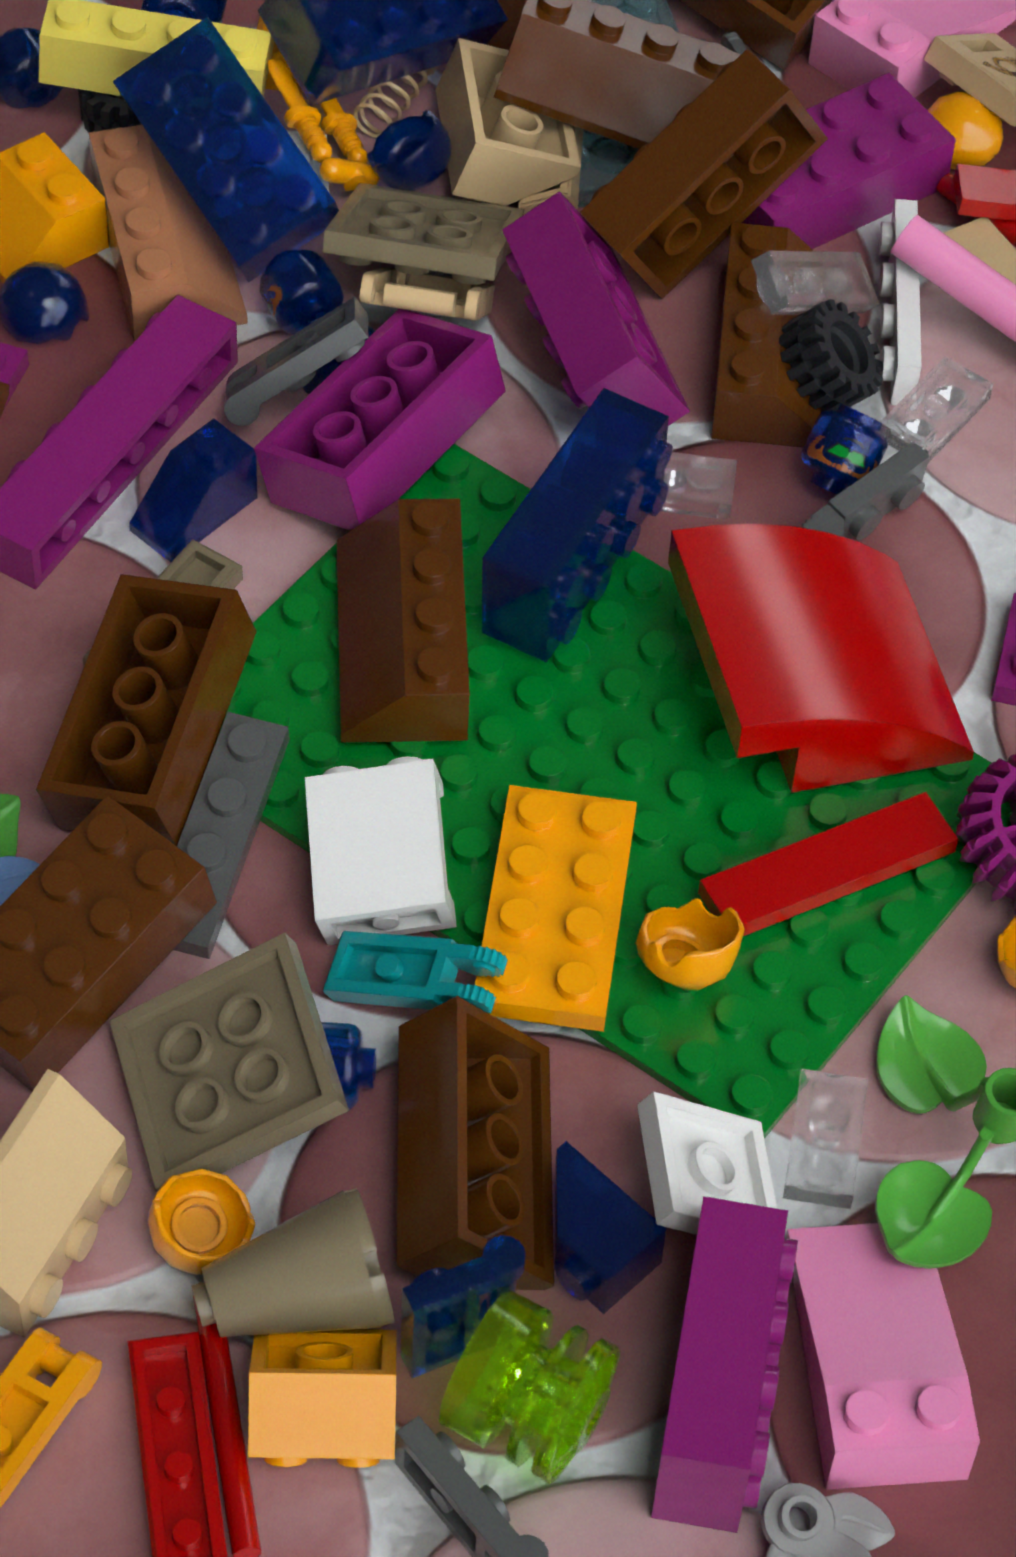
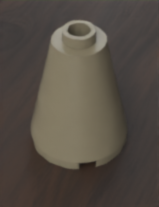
M357 1188L338 1192L202 1267L205 1282L191 1286L202 1327L216 1323L220 1337L371 1329L381 1328V1326L394 1323V1314L384 1273H381L376 1254L377 1247L363 1201Z

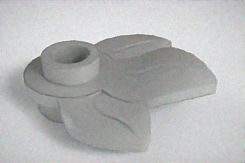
M790 1483L775 1490L765 1501L761 1512L762 1530L770 1544L765 1557H872L869 1551L881 1547L895 1536V1530L889 1518L867 1498L853 1492L838 1493L825 1497L816 1488L803 1483ZM791 1507H799L807 1512L810 1517L808 1531H800L792 1526L789 1520Z

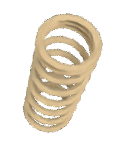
M422 33L407 35L402 43V48L396 51L393 59L387 63L385 71L379 74L376 83L371 85L368 94L362 97L359 105L353 110V115L358 123L357 126L362 132L374 138H385L390 135L394 129L393 123L401 120L402 111L409 109L411 105L410 99L418 96L419 87L426 85L428 82L427 76L434 74L443 60L441 48L434 39ZM421 41L427 44L434 51L435 62L426 51L409 46V42ZM411 50L423 54L430 63H424L415 58ZM398 63H407L414 72L422 75V81L416 83L410 75L399 70ZM389 74H398L405 83L413 86V94L408 95L404 89L392 83ZM381 86H390L397 95L405 98V105L400 107L392 98L383 95ZM372 98H381L389 107L397 110V116L390 118L387 113L374 105ZM364 108H371L379 118L387 122V129L380 130L369 123L365 117ZM358 112H360L364 123L378 134L372 133L362 126L358 119Z

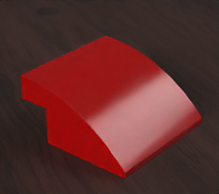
M728 524L671 530L668 564L737 758L776 751L791 793L973 760V748L896 560L861 542L829 532L795 526Z

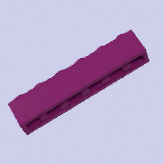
M177 295L162 312L155 313L149 319L144 332L129 348L122 349L116 355L111 368L95 385H89L85 388L78 399L77 405L61 422H56L50 426L42 443L26 460H21L15 464L7 481L1 486L0 572L35 590L238 363L237 324L235 321L180 295Z

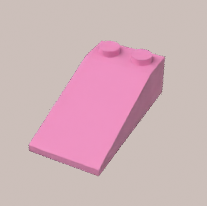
M834 0L815 14L808 64L848 90L890 73L916 98L941 78L939 76L940 72L924 60L935 36L998 34L1016 20V0Z
M878 1223L787 1229L786 1238L798 1240L792 1277L826 1490L968 1480L980 1444L968 1374L938 1269L914 1267L896 1260L886 1249Z

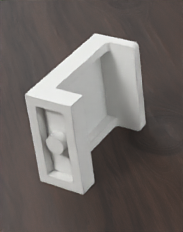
M410 756L399 757L389 761L385 766L364 769L352 766H337L326 770L323 775L305 777L315 922L327 945L339 944L343 931L405 935L456 927L455 904L447 884L440 798L444 796V789L433 758L422 760Z

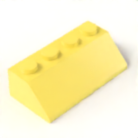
M48 0L40 31L39 83L259 119L269 72L268 60L272 57L276 32L84 0Z

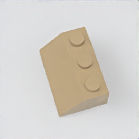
M458 38L436 87L452 195L463 197L469 201L507 206L576 177L581 169L573 125L493 98L509 50Z
M49 1069L46 1070L0 1140V1327L24 1338L38 1316L46 1318L52 1312L62 1291V1278L73 1260L81 1262L88 1255L97 1236L98 1220L108 1205L115 1207L121 1202L132 1179V1169L128 1167L125 1137L60 1074Z

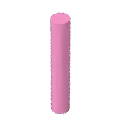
M917 214L902 231L890 253L1016 342V285Z

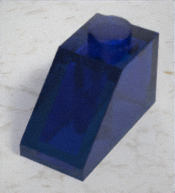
M213 418L169 451L129 522L130 531L169 562H172L192 539L197 542L202 541L258 498L257 460L254 448Z
M565 1141L557 1148L554 1173V1270L561 1285L570 1295L581 1301L587 1299L599 1311L605 1314L662 1263L667 1229L664 1226L657 1225L654 1217L570 1143Z

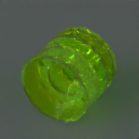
M509 1290L503 1293L489 1308L463 1351L448 1383L440 1407L439 1423L447 1430L483 1449L490 1445L507 1425H510L512 1429L509 1434L505 1456L507 1461L519 1467L535 1451L531 1472L535 1477L551 1484L560 1477L573 1457L584 1448L594 1433L610 1398V1387L618 1367L621 1351L617 1345L601 1338L585 1354L589 1334L586 1329L579 1325L570 1328L553 1348L548 1347L554 1321L552 1311Z

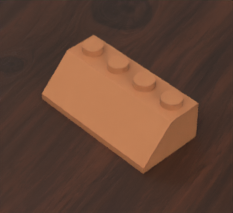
M145 124L90 132L89 142L93 185L106 200L109 246L134 342L144 332L149 319L155 313L162 312L177 295L231 319L237 325L248 324L247 312L222 225L219 219H215V202L202 157Z

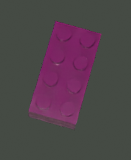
M887 73L806 109L828 140L742 223L789 228L811 249H814L892 213L895 199L918 201L936 193L939 181L943 176L950 173L956 138L890 73Z
M560 191L502 229L512 251L505 256L506 261L517 279L523 285L527 284L530 293L524 296V301L538 323L542 326L545 325L549 334L542 338L543 343L553 360L560 367L564 366L568 376L561 380L566 393L580 410L586 406L589 407L594 421L606 436L615 433L632 450L690 412L612 247Z
M398 309L365 341L363 347L355 355L340 364L254 447L271 503L351 531L398 500L506 392L492 335L410 310Z
M703 1196L651 1518L737 1533L742 1508L757 1509L761 1480L764 1476L770 1440L768 1430L777 1391L780 1348L783 1344L789 1303H787L789 1285L792 1281L798 1240L784 1238L788 1210Z

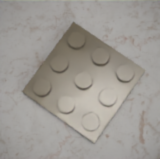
M359 183L325 229L323 253L339 255L338 259L341 262L350 265L364 266L377 261L395 264V269L405 274L424 275L431 270L452 274V279L460 283L483 284L486 280H495L506 260L505 256L511 251L502 229L523 216L524 209Z
M286 933L109 1020L154 1186L157 1191L172 1175L201 1168L221 1174L349 1111L297 944Z

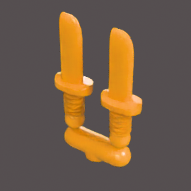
M274 59L268 60V70L289 108L284 114V121L287 127L297 129L307 150L310 151L311 157L321 163L319 167L321 178L329 183L342 185L346 191L355 190L359 183L377 185L380 180V173L376 166L367 163L368 153L363 149V144L355 131L358 124L354 115L344 113L321 70L316 67H305L304 72L312 92L326 115L322 121L319 110L307 105L284 62ZM324 133L334 137L347 160L330 158L332 148L327 142Z

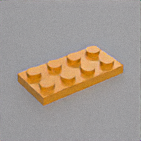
M509 785L482 940V947H488L501 952L508 961L503 976H476L475 980L476 986L489 990L496 997L491 1012L492 1016L604 1032L637 802Z

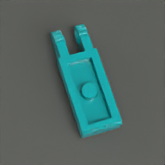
M343 931L323 992L335 1002L430 1010L455 996H459L491 1014L496 999L493 993L480 986L455 983V979L459 969L476 976H503L508 959L501 952L495 951V949L457 944L453 939Z

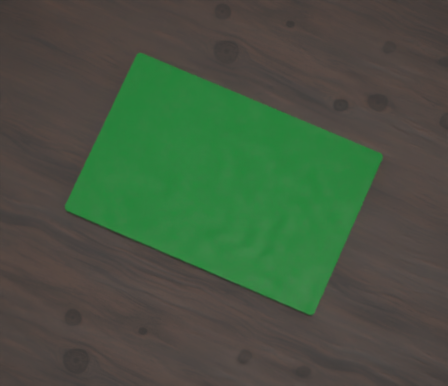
M453 444L399 499H460L470 692L468 741L341 742L336 543L253 622L257 632L227 712L289 728L290 740L260 821L310 853L305 777L323 775L326 770L337 766H352L364 769L385 766L389 761L399 757L410 756L422 760L433 758L444 789V796L440 798L447 884L455 904L456 927L429 932L439 938L453 939L457 944L479 947L482 946L509 785L637 802L604 1032L587 1029L579 1030L688 1101L760 1121L765 1139L977 884H972L973 873L978 868L977 865L960 862L961 850L966 844L958 840L956 851L952 854L743 936L737 958L726 978L700 990H684L656 977L645 966L638 955L636 945L638 933L645 915L661 907L679 908L694 898L701 899L705 909L710 913L698 894L701 879L923 792H927L956 834V827L961 821L956 816L958 806L967 795V788L974 778L981 776L992 762L974 752L973 760L791 793L776 751L742 758L736 757L672 573L463 448ZM1009 802L1001 804L1003 827L1012 825L1009 817L1013 812Z

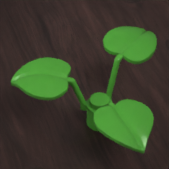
M908 995L903 996L891 1011L878 1041L876 1069L882 1088L897 1105L916 1114L930 1112L942 1102L949 1111L955 1112L977 1101L973 1110V1122L979 1135L953 1179L939 1165L922 1160L901 1163L891 1169L883 1178L875 1198V1214L886 1249L896 1260L919 1268H941L956 1264L970 1257L980 1248L988 1235L992 1221V1209L989 1202L979 1193L963 1186L970 1178L990 1142L994 1144H1007L1016 1141V1069L1002 1068L993 1072L989 1077H985L986 1059L978 1043L965 1030L926 1010Z

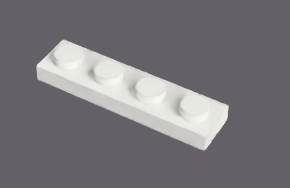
M895 199L891 222H881L878 254L879 256H888V263L882 262L879 296L889 297V304H882L880 338L890 339V346H883L881 361L883 362V371L880 372V375L883 377V381H890L891 405L914 407L921 372L919 273L890 253L908 223L918 214V201Z

